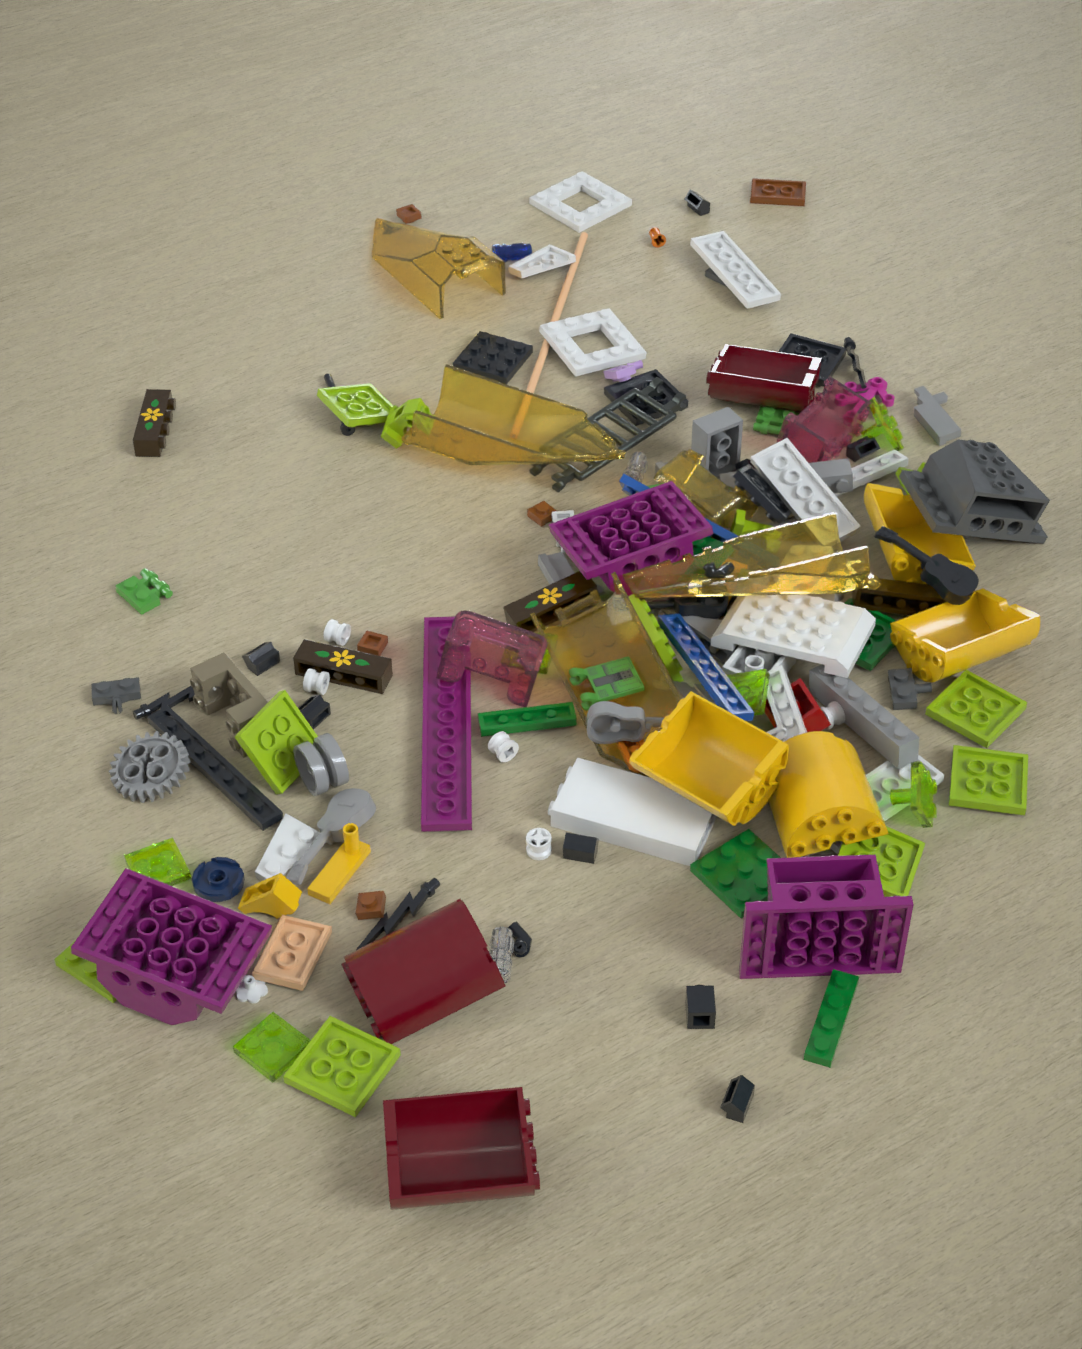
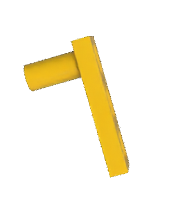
M354 823L344 825V842L307 888L309 896L331 904L370 854V845L359 841L358 826Z

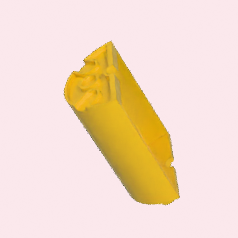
M867 483L864 491V504L875 533L884 526L898 533V536L930 557L935 554H942L954 563L964 565L971 570L975 569L976 565L962 535L932 532L910 494L903 495L902 490L898 488ZM879 540L894 580L926 584L920 578L923 569L920 567L921 562L892 542L888 543Z
M982 588L974 591L971 598L962 605L945 602L890 623L892 630L890 638L892 643L896 645L906 667L912 668V673L921 680L932 683L1030 645L1031 641L1038 636L1040 615L1017 604L1009 606L1007 599Z
M690 691L685 698L678 702L677 707L672 713L664 717L661 723L662 729L659 732L656 730L651 732L645 743L639 749H636L629 759L630 764L636 770L729 824L736 826L738 822L745 824L753 819L775 792L779 784L776 781L779 770L786 767L789 746L787 743Z
M814 731L802 733L784 741L789 746L786 767L779 770L776 781L779 784L768 802L787 858L801 857L828 850L836 841H842L845 845L888 834L887 827L859 756L848 740L835 737L830 732Z

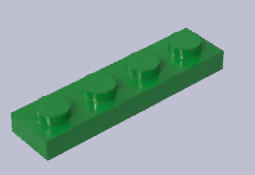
M573 702L482 712L478 713V723L481 737L493 736L501 731L510 734L576 726L577 717Z
M833 969L803 1060L831 1068L859 983V976Z

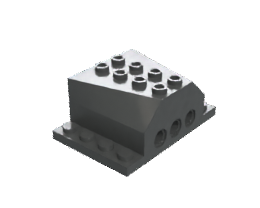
M958 439L931 454L921 472L902 470L899 476L932 532L1042 544L1048 538L1038 520L1050 499L992 442L984 443Z

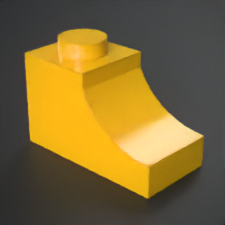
M279 873L245 888L238 909L244 914L260 912L272 915L278 919L282 915H291L297 910L302 891L283 874Z

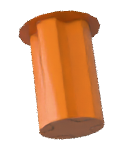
M656 227L650 229L649 235L652 238V245L657 248L662 247L666 242L665 236Z

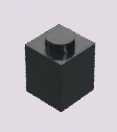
M714 985L686 986L687 1029H715L716 1006Z

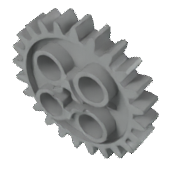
M158 731L151 737L146 732L145 738L142 739L139 735H136L135 742L127 740L129 746L127 748L120 746L119 748L122 753L114 754L116 761L110 762L112 767L109 770L110 779L117 792L122 793L124 798L130 797L132 802L139 797L141 803L145 801L146 797H149L151 802H154L156 795L163 799V793L166 791L172 794L171 787H180L178 780H186L184 772L190 770L187 765L190 763L189 754L182 741H178L175 735L169 737L167 732L160 736Z

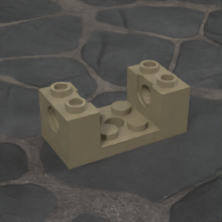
M223 652L190 668L192 675L190 684L195 693L193 701L198 709L202 708L207 715L232 705L231 708L226 709L228 718L226 726L230 732L228 740L231 748L234 751L237 750L245 758L248 755L234 736L268 701Z

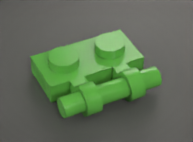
M760 406L753 430L760 431L761 434L765 435L772 433L778 434L779 437L786 438V436L795 437L801 413Z
M146 568L140 572V575L143 577L139 580L137 577L132 576L115 585L116 592L141 615L161 605L160 597L170 598L173 595L169 585L164 581H160L155 572L149 571Z

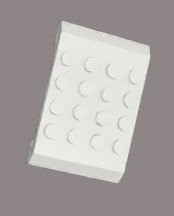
M752 584L743 588L711 637V646L733 651L738 644L825 665L824 673L848 678L875 627L876 618L865 608L848 605L843 602L825 600L821 597L807 596L798 592L780 590L776 587Z

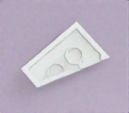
M549 244L509 265V273L518 278H526L576 262V256Z
M285 813L255 871L256 879L263 881L279 873L287 877L295 862L300 860L319 836L320 832Z

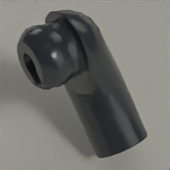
M713 562L703 566L704 575L709 579L726 578L735 569L731 562H726L720 568H716Z
M517 921L513 922L507 929L515 939L513 953L517 957H525L530 953L532 938Z

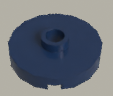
M228 857L211 858V861L207 863L205 861L202 862L194 870L192 876L195 893L199 897L211 902H222L235 897L242 890L245 881L240 864Z

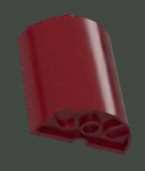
M725 344L723 350H719L718 357L715 358L714 364L711 365V370L707 373L706 383L709 384L708 396L711 399L809 414L815 398V385L818 384L822 358Z
M461 899L344 956L346 962L341 964L367 1019L373 1016L375 1020L370 1025L376 1037H383L384 1041L390 1044H394L506 987L497 964L487 949L486 941L470 911Z
M522 1087L383 1100L391 1210L534 1196L535 1190H540L539 1171L536 1168V1147L533 1145V1123L526 1120V1116H531L529 1098H524Z

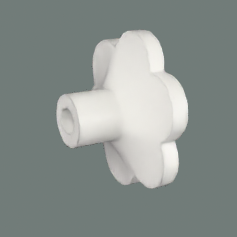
M245 975L236 990V996L240 1002L248 1001L253 1004L259 1002L261 997L267 995L268 988L265 982L255 980L252 975Z

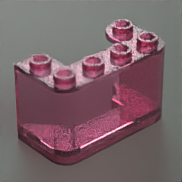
M831 376L824 381L825 387L823 392H817L814 401L798 416L790 412L785 417L777 438V443L788 438L808 463L830 461L833 457L837 458L844 446L847 448V445L851 444L855 436L858 437L864 429L862 424L870 414L868 409L871 402Z
M460 611L456 614L446 638L436 678L447 682H457L462 678L464 670L467 669L509 683L507 691L508 700L515 705L527 707L545 655L547 641L537 633L471 611Z

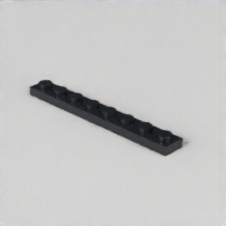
M168 705L148 716L149 724L161 735L167 732L169 737L175 735L178 741H182L189 754L190 763L262 831L283 819V812Z

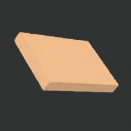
M282 915L252 972V976L255 980L303 991L332 934V926Z

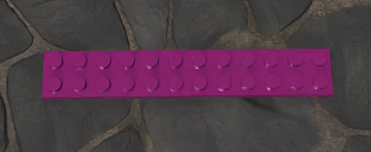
M470 616L424 617L421 832L472 830Z

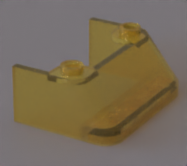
M692 449L680 452L660 468L654 476V480L660 485L673 481L704 518L723 528H731L737 509L746 511L745 520L749 521L758 509V506L751 501L750 497L745 495L747 493L745 490L742 491L737 485L735 487L727 486L700 465L703 455Z

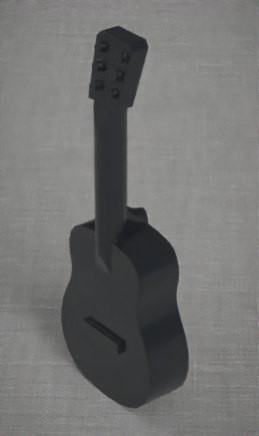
M884 526L875 533V538L888 543L892 542L921 562L920 567L923 569L920 575L921 580L932 586L948 603L962 605L973 595L978 586L979 579L970 568L954 563L942 554H935L930 557L898 536V533Z
M709 579L693 584H678L674 587L673 594H670L667 600L645 601L650 609L674 608L675 613L683 617L694 615L715 619L724 616L727 612L728 591L723 583ZM618 596L614 597L616 610L633 612L634 609L629 599Z

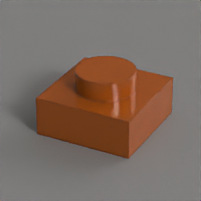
M413 204L396 209L397 216L405 224L422 219L421 211Z
M542 501L527 509V516L542 527L552 521V512L557 510L545 501Z
M366 631L357 644V651L380 656L388 644V636Z
M384 891L358 893L355 912L358 920L384 917L386 903Z

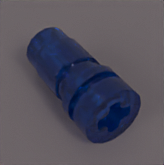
M530 243L492 245V259L494 263L521 260L532 254Z

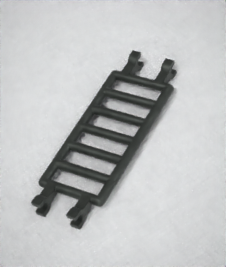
M658 377L653 379L650 385L641 391L633 388L540 449L541 456L529 459V464L534 466L529 471L532 475L537 476L544 467L552 462L563 469L562 473H555L551 476V479L556 482L552 485V489L556 492L564 489L566 484L574 478L583 481L677 418L675 412L686 409V404L682 403L686 399V395L679 392L672 401L665 405L657 402L652 397L663 394V390L659 388L663 384V380ZM636 397L665 417L657 421L628 401ZM621 407L650 427L642 431L613 411ZM607 417L633 434L634 437L626 441L598 421ZM592 427L619 445V447L611 451L584 433L583 430ZM575 436L604 457L595 461L567 441ZM560 446L589 467L579 471L551 451Z

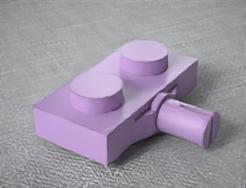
M639 360L603 371L605 379H612L613 382L631 379L630 375L636 374L637 369L643 368V363Z

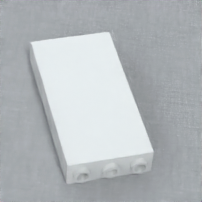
M581 758L576 759L573 767L569 766L566 773V781L564 784L561 783L559 785L557 798L555 801H551L548 808V815L551 816V827L579 835L596 837L603 842L690 866V864L699 859L717 818L716 815L652 778Z

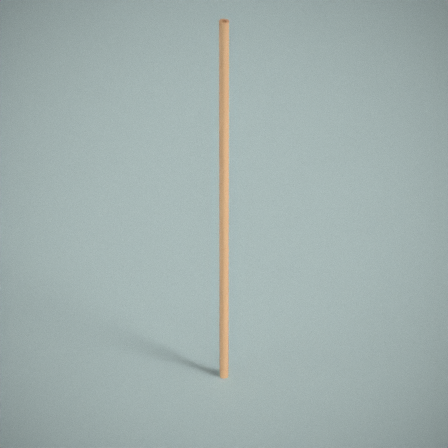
M582 232L574 252L576 262L570 264L550 322L559 321L588 238L586 232ZM545 338L510 436L512 441H517L550 348V344Z

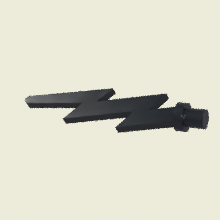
M846 337L843 346L847 348V354L852 358L853 370L858 374L862 389H865L867 386L864 370L860 368L859 356L854 353L856 348L855 341L850 337Z
M189 686L171 698L168 692L148 705L146 703L140 705L139 709L133 711V716L136 720L142 717L148 718L156 710L162 709L167 705L172 708L189 698L190 703L195 695L192 686Z
M432 878L429 882H424L414 899L409 892L390 918H388L387 912L384 914V917L378 921L356 950L374 942L384 930L386 935L392 933L409 910L412 917H414L427 898L435 894V890L440 886L438 879Z

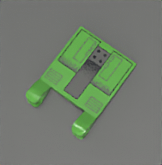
M629 656L585 669L571 668L569 670V681L572 685H579L588 679L594 693L585 692L580 695L581 706L585 711L589 710L597 702L609 701L645 690Z

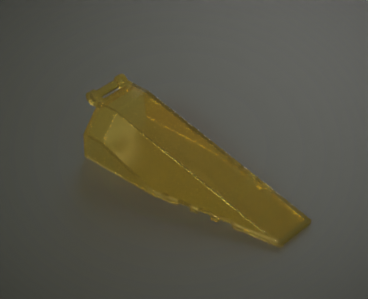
M835 512L747 533L723 541V546L712 549L711 546L703 548V553L694 556L690 553L684 554L682 560L673 563L670 560H666L623 574V579L635 598L843 594L867 587L875 590L881 585V580L878 576L870 572L867 546L843 551L839 539ZM713 562L716 568H720L726 562H731L735 569L725 578L709 579L704 575L703 566Z

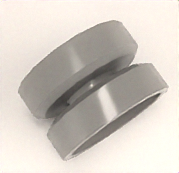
M325 733L314 738L313 745L306 741L294 746L293 753L297 769L305 786L313 796L327 792L329 784L336 788L348 783L349 771L338 743L332 735Z

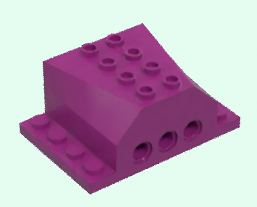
M673 481L549 524L551 534L586 580L599 576L610 591L626 598L636 593L639 599L675 586L694 561L692 542L713 534V529L709 522Z
M876 854L767 858L768 901L745 902L739 964L740 979L831 976L833 969L852 975L901 973L914 906L912 896L884 897Z
M125 868L71 946V954L96 963L97 980L122 1006L169 1025H176L197 1020L204 1007L220 1014L224 1012L270 936L272 925Z

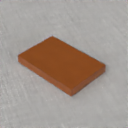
M753 178L750 203L805 206L806 182Z

